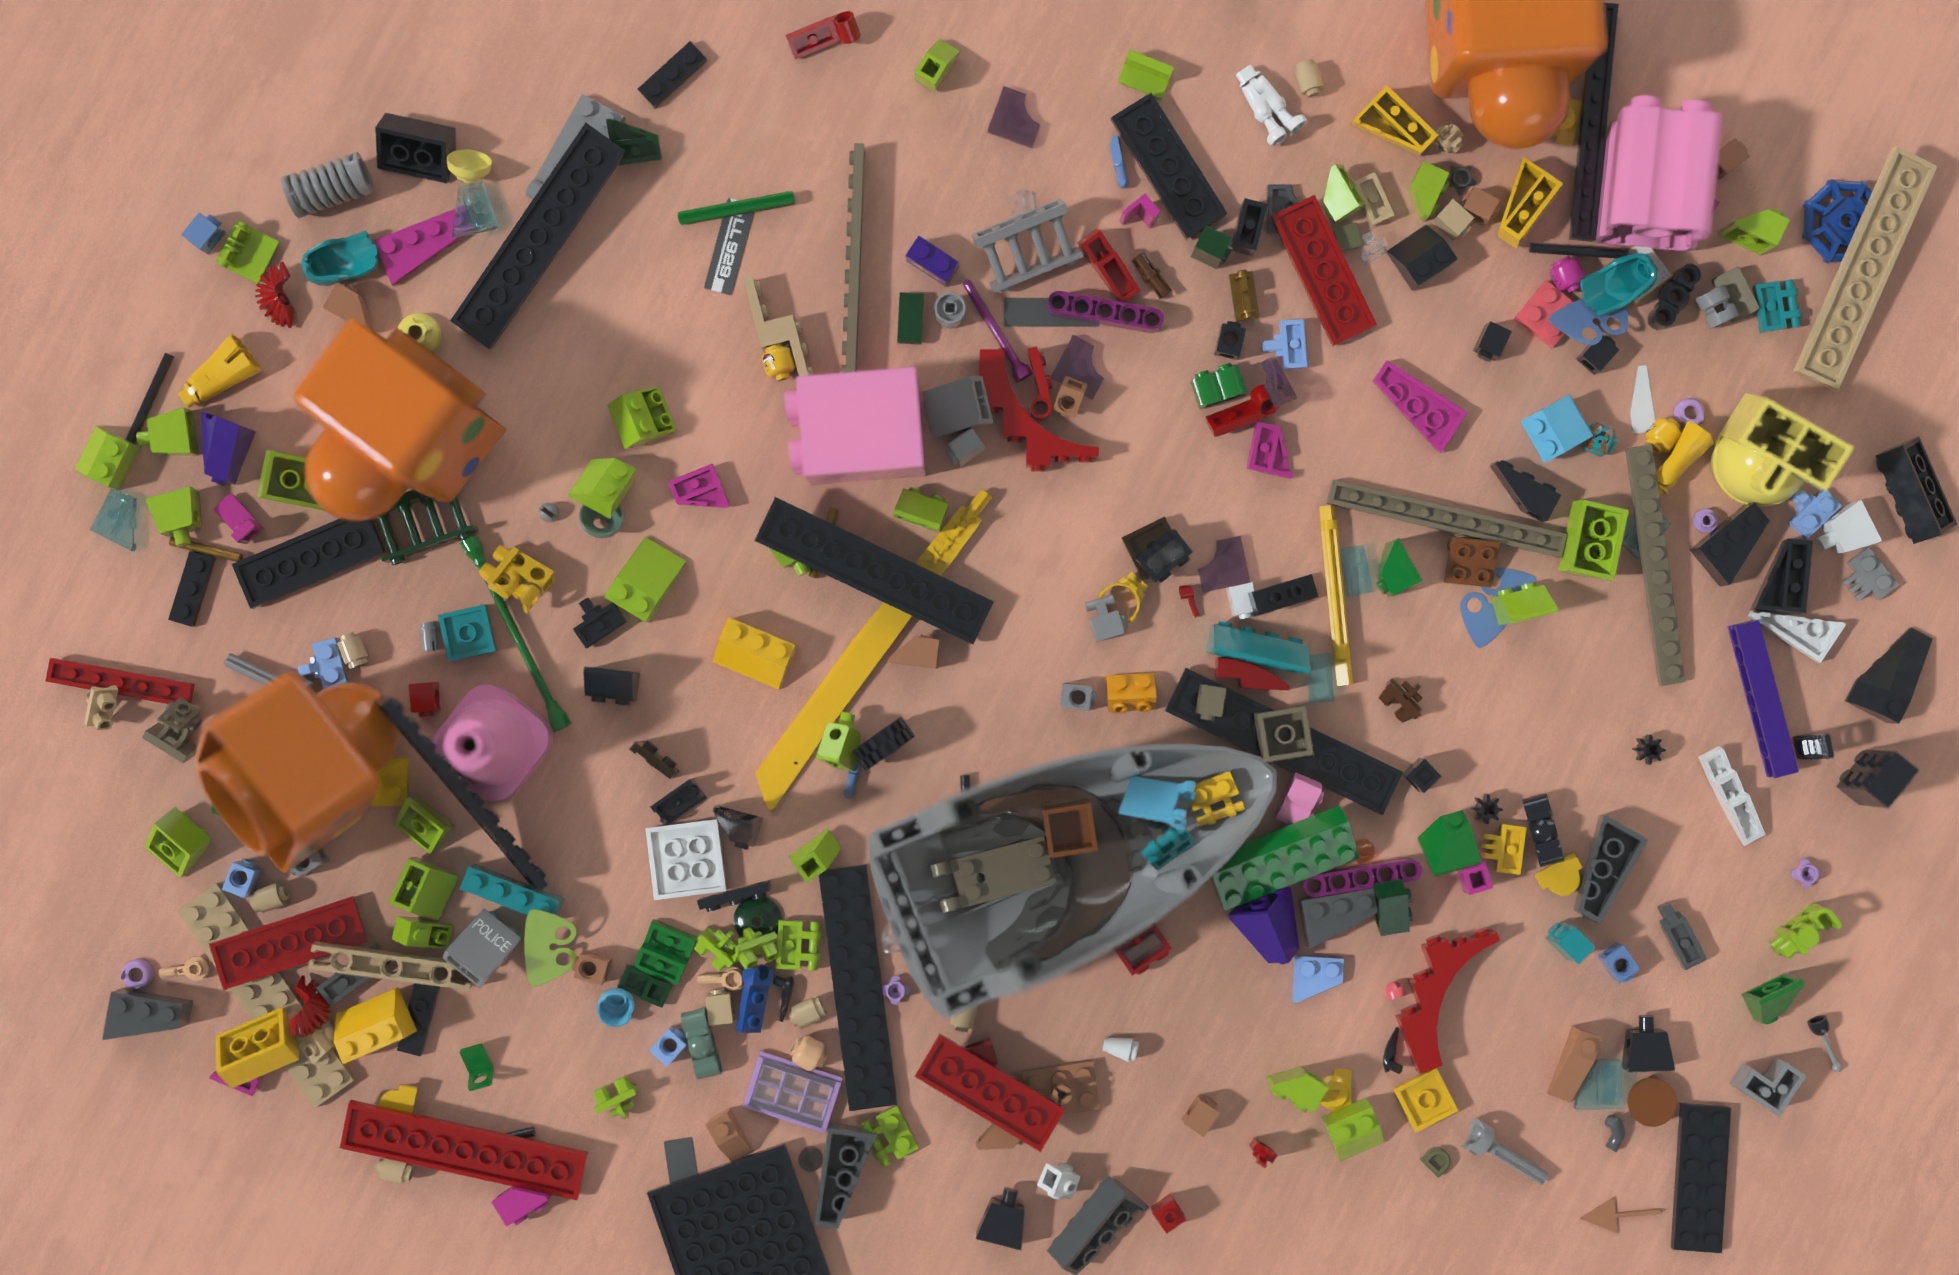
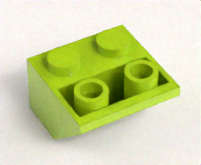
M659 386L622 394L607 405L625 449L647 444L677 431Z
M419 857L408 858L388 903L412 914L440 920L459 875Z
M1302 1067L1270 1074L1265 1079L1274 1095L1282 1100L1288 1097L1294 1103L1293 1106L1305 1113L1307 1110L1315 1113L1329 1088L1321 1078Z

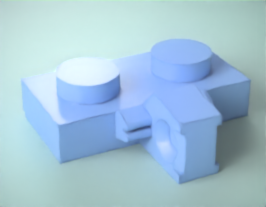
M1304 319L1280 321V334L1274 335L1275 340L1262 343L1263 353L1276 352V357H1282L1283 370L1307 368L1308 359Z
M1800 489L1790 497L1798 505L1795 508L1798 513L1788 523L1806 540L1842 505L1827 490H1821L1816 496L1813 494L1808 496Z
M338 638L313 643L312 647L315 657L310 658V664L298 667L300 676L314 674L315 679L321 678L323 689L334 684L349 682L344 661L337 645Z

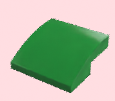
M653 919L633 968L678 986L698 937Z

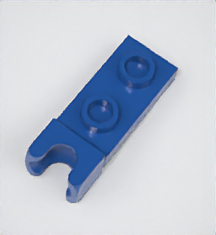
M760 964L758 969L754 967L748 970L743 969L742 982H744L736 1031L740 1033H761L768 988L772 986L774 976L773 968Z

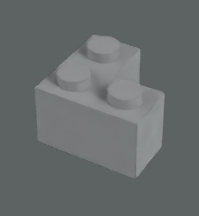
M1775 1058L1764 1076L1742 1064L1729 1084L1780 1117L1807 1076L1787 1062Z

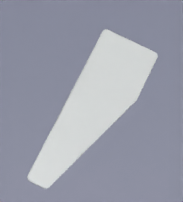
M1646 365L1638 366L1630 411L1634 434L1645 433L1655 421Z

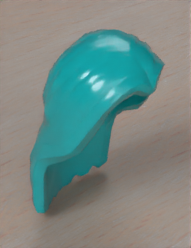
M366 230L349 237L329 239L305 252L301 260V267L305 277L311 283L320 286L334 285L336 282L357 279L374 271L378 266V247L376 244H372L373 240L368 238L369 234Z
M1643 253L1630 254L1614 259L1602 269L1591 273L1580 281L1585 305L1591 307V310L1596 311V315L1600 317L1624 307L1647 292L1655 284L1657 267L1653 260Z

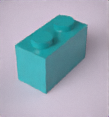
M1565 922L1555 923L1548 930L1549 935L1545 938L1565 959L1578 965L1596 948L1575 926Z

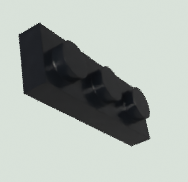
M689 41L638 88V91L656 108L705 64L707 59Z
M189 551L168 620L195 627L216 558Z
M770 880L706 896L698 899L697 903L699 910L706 908V912L721 909L720 904L729 902L730 906L743 903V898L752 896L753 900L766 897V892L770 891L772 887Z

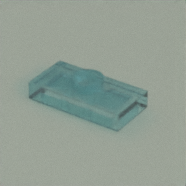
M1364 545L1340 549L1348 597L1373 592Z

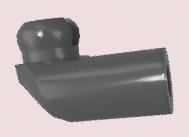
M1608 1115L1605 1125L1611 1128L1612 1134L1606 1147L1617 1152L1625 1137V1128L1621 1118Z

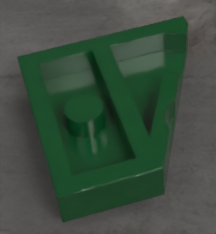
M611 118L606 119L609 139L627 152L619 165L662 160L658 134Z

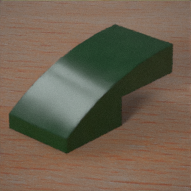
M900 292L897 343L921 345L924 293Z
M627 964L617 984V988H622L639 996L641 1000L663 1008L672 985Z

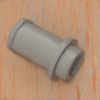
M435 622L420 623L418 631H421L422 652L438 650L435 631L438 627L435 626Z

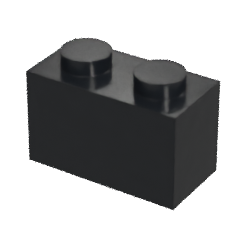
M1244 198L1231 246H1233L1231 251L1249 256L1254 255L1257 250L1268 204Z

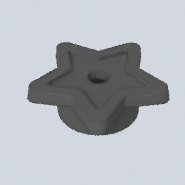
M1453 165L1450 167L1451 177L1447 181L1450 182L1449 186L1456 188L1459 195H1463L1466 187L1477 184L1472 178L1470 165L1464 168H1457Z

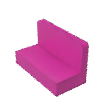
M1145 193L1122 211L1120 223L1123 225L1138 214L1146 226L1150 228L1157 222L1160 211Z

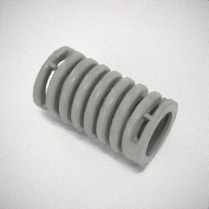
M358 152L350 154V156L345 155L343 160L336 158L335 164L332 161H327L326 167L323 164H318L317 169L310 167L308 172L301 170L299 174L292 173L281 178L284 194L297 218L310 215V213L314 214L318 210L323 211L327 207L332 208L335 204L341 205L344 201L350 202L353 198L359 199L374 193L369 171Z

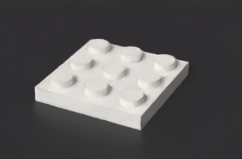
M718 819L645 828L654 900L727 891Z

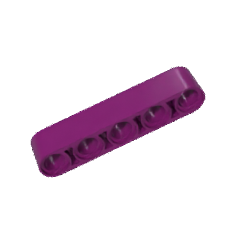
M1052 292L1047 301L1048 312L1057 317L1145 333L1157 332L1164 321L1163 313L1156 308L1070 292ZM1055 298L1062 299L1064 307L1056 309L1052 306L1051 301ZM1081 302L1085 303L1088 311L1079 313L1076 311L1075 305ZM1101 307L1109 308L1111 316L1102 317L1099 314V309ZM1125 311L1132 312L1135 320L1132 322L1125 321L1122 313ZM1149 315L1155 316L1158 319V325H1148L1146 317Z
M1399 858L1328 870L1302 880L1301 886L1308 895L1321 897L1373 888V884L1399 879H1402L1403 883L1415 881L1421 876L1422 867L1418 861L1411 858ZM1412 863L1414 871L1411 875L1406 876L1404 867L1406 864ZM1388 867L1390 869V876L1385 880L1381 879V869ZM1360 871H1365L1367 874L1366 881L1363 883L1356 881V875ZM1336 875L1343 877V883L1340 887H1334L1332 884V880ZM1312 879L1319 880V888L1316 891H1310L1308 888V884Z

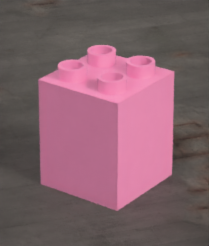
M915 367L796 377L797 390L785 391L787 421H791L792 427L800 426L801 439L789 440L791 470H795L796 475L804 474V477L811 485L925 476L919 389Z

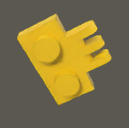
M1500 823L1499 835L1483 833V838L1492 840V844L1482 843L1481 848L1491 849L1490 854L1482 852L1481 855L1483 858L1496 860L1495 872L1521 875L1527 827Z

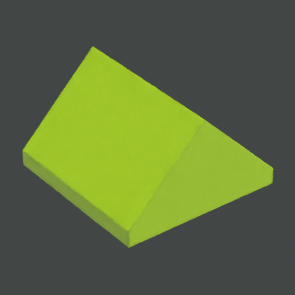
M418 795L406 799L394 822L398 829L430 855L455 826Z

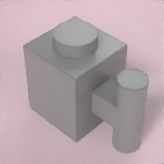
M1113 595L1085 602L1087 612L1097 609L1098 616L1089 619L1096 642L1124 634V628H1127L1124 614L1119 615L1118 610L1110 613L1107 611L1106 606L1115 604Z

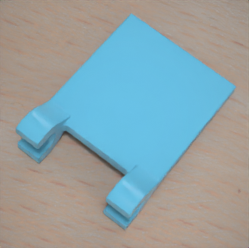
M1132 776L1120 806L1119 814L1167 822L1178 830H1184L1186 811L1175 809L1179 796L1186 801H1194L1196 783L1185 781L1177 784Z

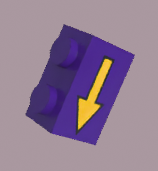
M920 236L917 237L905 255L908 263L947 287L959 268V261Z

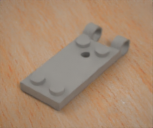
M582 94L537 176L530 182L526 190V196L532 200L534 199L585 122L609 138L606 119L611 118L624 122L625 117Z

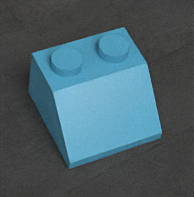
M1570 394L1521 421L1544 463L1594 436Z

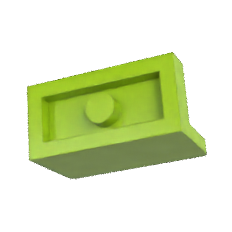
M1130 49L1118 82L1147 95L1152 92L1154 97L1160 100L1167 88L1174 67Z

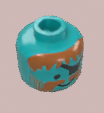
M1595 421L1589 426L1594 436L1582 442L1581 447L1585 451L1602 457L1606 453L1610 454L1613 451L1618 437L1615 436L1613 428Z

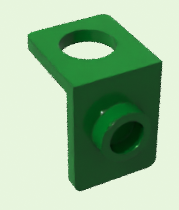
M480 1043L460 1049V1055L469 1072L468 1090L473 1091L492 1085L494 1067L484 1045ZM487 1076L484 1081L474 1083L477 1078Z

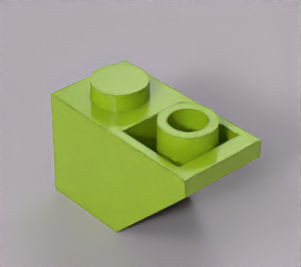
M939 39L926 52L914 72L915 81L936 92L960 51Z
M1425 161L1419 165L1409 186L1418 215L1423 221L1430 215H1435L1440 205L1436 201L1440 194L1444 195L1450 183L1447 181L1449 172Z
M827 828L789 855V858L805 882L808 883L828 869L842 847Z
M397 916L392 940L411 947L447 949L450 945L454 926L418 917Z

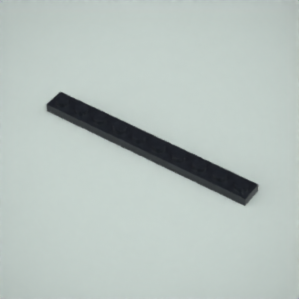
M1604 2L1606 49L1585 72L1569 240L1593 242L1596 239L1619 5L1615 3Z

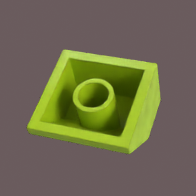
M1767 209L1735 220L1719 230L1717 235L1758 255H1762L1778 246L1790 219L1784 217V214L1778 210Z
M95 426L75 470L104 486L120 490L140 446Z
M616 458L592 459L568 493V497L611 519L634 484L636 469Z
M910 486L909 490L903 488L893 511L894 517L940 533L949 508V504L945 503L946 499L932 494L931 498L922 495L923 491Z
M1535 582L1521 585L1522 590L1513 592L1512 588L1498 591L1499 596L1491 598L1498 625L1512 624L1559 612L1544 585L1536 586Z
M174 807L154 823L145 848L179 878H182L207 850L211 837H209L206 830L199 828L192 822L185 812H181L178 808Z
M1366 1098L1321 1117L1339 1161L1384 1143L1380 1125L1372 1106Z

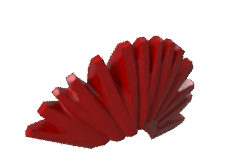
M280 262L279 270L275 265L271 266L272 269L270 267L267 268L269 278L261 274L260 278L265 284L257 283L256 286L261 289H255V292L260 293L255 295V297H263L257 301V304L261 303L259 306L260 310L269 307L264 316L272 315V323L276 321V325L280 324V327H285L287 323L288 328H292L294 308L290 304L282 286L291 276L285 263Z
M304 975L301 976L294 989L298 996L304 1000V1006L299 1013L289 1019L292 1037H295L296 1031L299 1037H303L304 1034L306 1036H309V1033L313 1034V1027L320 1030L322 1027L319 1022L326 1024L327 1019L330 1018L328 1013L332 1012V1010L328 1009L331 1008L328 1002L321 998V993H316V987L319 986V983L317 982L313 985L314 980L312 979L306 986Z

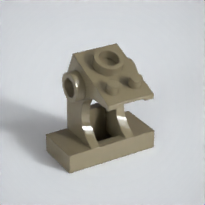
M180 697L175 703L172 701L166 706L164 713L157 719L160 723L147 729L142 738L178 761L185 763L196 755L198 746L191 743L190 739L193 732L202 722V719H200L201 710Z

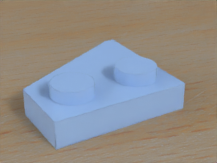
M1294 955L1292 1002L1298 1003L1343 983L1344 958Z

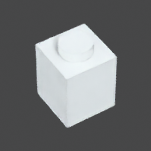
M1253 582L1226 588L1232 617L1239 615L1240 620L1254 617L1248 593L1254 591Z

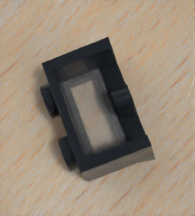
M1170 529L1135 557L1134 560L1152 582L1156 583L1159 581L1161 583L1171 575L1170 570L1175 566L1180 568L1190 560L1189 555L1193 551L1175 529Z

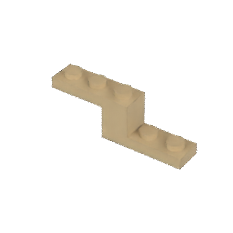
M753 276L743 278L763 351L773 345L783 344V346L790 344L798 375H814L812 366L807 367L805 358L809 357L806 343L801 344L799 335L803 334L800 321H795L793 315L765 321V319L769 318L766 305H761L759 296L763 295L760 282H755Z

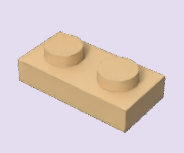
M1375 172L1353 181L1366 204L1363 210L1371 227L1395 216Z

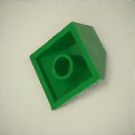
M1397 538L1386 543L1376 575L1379 581L1376 583L1383 595L1387 594L1390 597L1423 580L1400 539Z
M1463 810L1440 816L1417 837L1434 877L1481 864L1472 827Z
M1783 973L1742 993V997L1755 1021L1762 1024H1770L1777 1021L1778 1016L1786 1012L1805 983L1803 979Z

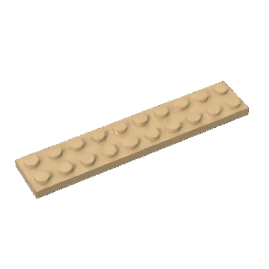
M1898 146L1891 148L1793 371L1833 390H1839L1938 167L1937 165Z
M220 883L214 884L177 910V913L214 966V959L209 947L210 943L252 930L226 891L222 890L223 887ZM282 971L230 988L252 1020L281 1007L285 1009L288 1018L291 1019L304 1006V1003ZM296 1031L295 1035L298 1040V1046L307 1036L304 1034L303 1037H299ZM335 1048L323 1055L315 1064L299 1049V1060L285 1066L314 1109L356 1080L346 1063H342Z

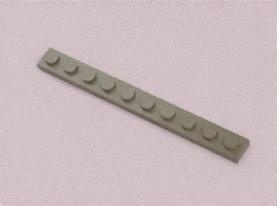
M854 143V151H850L849 164L854 165L853 174H849L848 187L853 189L852 198H848V213H852L851 222H847V236L851 237V244L846 246V260H850V270L845 269V284H849V293H844V308H848V317H843V332H847V341H842V355L846 356V365L841 366V373L857 372L865 170L864 143Z
M1652 444L1625 448L1658 684L1665 686L1685 682Z
M1332 480L1326 503L1475 539L1501 542V545L1562 558L1567 538L1565 533L1337 480Z

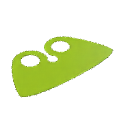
M537 909L529 911L524 935L525 966L527 977L532 987L545 984L569 971L576 957L575 952L570 948L563 947L556 950L549 948L553 943L565 945L572 942L576 937V927L562 917ZM560 927H567L570 929L571 935L569 938L561 940L556 937V930ZM560 953H568L571 956V961L567 965H559L555 960L556 956Z

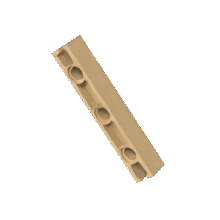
M317 941L312 944L311 952L324 951L332 954L330 962H317V959H310L308 969L463 990H470L472 985L469 979L467 981L454 979L452 976L455 968L443 958ZM338 954H346L349 958V963L347 965L340 964L337 960ZM387 961H396L399 969L394 972L388 970L386 966ZM438 967L446 968L448 976L445 978L438 977L435 969Z

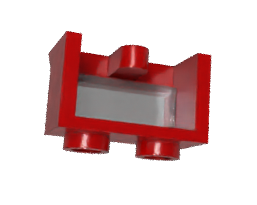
M1155 923L1114 947L1115 952L1132 976L1136 973L1139 975L1149 968L1150 963L1155 960L1160 961L1169 954L1168 951L1172 949Z

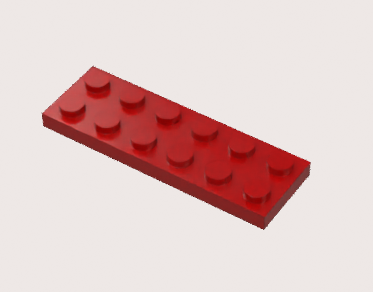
M1313 195L1272 215L1270 218L1332 347L1376 326L1377 323L1316 196Z
M352 896L210 943L209 947L222 988L227 990L305 964L310 959H319L331 955V953L324 951L311 952L312 944L316 941L355 947L367 943L368 939L355 898Z
M939 1033L915 1074L917 1079L1039 1152L1042 1151L1066 1110L1063 1106Z

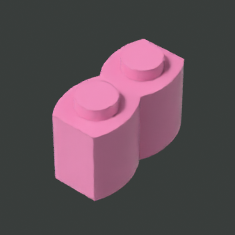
M1295 772L1276 809L1275 819L1290 825L1313 816L1312 809L1315 804L1319 806L1324 797L1322 784Z

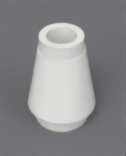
M1105 1037L1103 1044L1104 1052L1127 1062L1129 1060H1136L1139 1042L1134 1041V1038Z

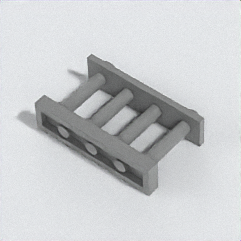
M1061 198L971 234L978 249L982 247L987 252L996 280L989 282L994 293L997 291L999 293L1006 292L1012 288V285L1062 265H1073L1078 262L1079 258L1084 257L1078 247L1071 248L1061 219L1063 214L1068 213V210ZM1048 220L1053 223L1063 253L1049 258L1039 229L1040 224ZM1026 229L1032 235L1041 261L1028 267L1017 239L1018 232ZM1001 239L1008 240L1018 271L1006 276L994 246L996 241Z

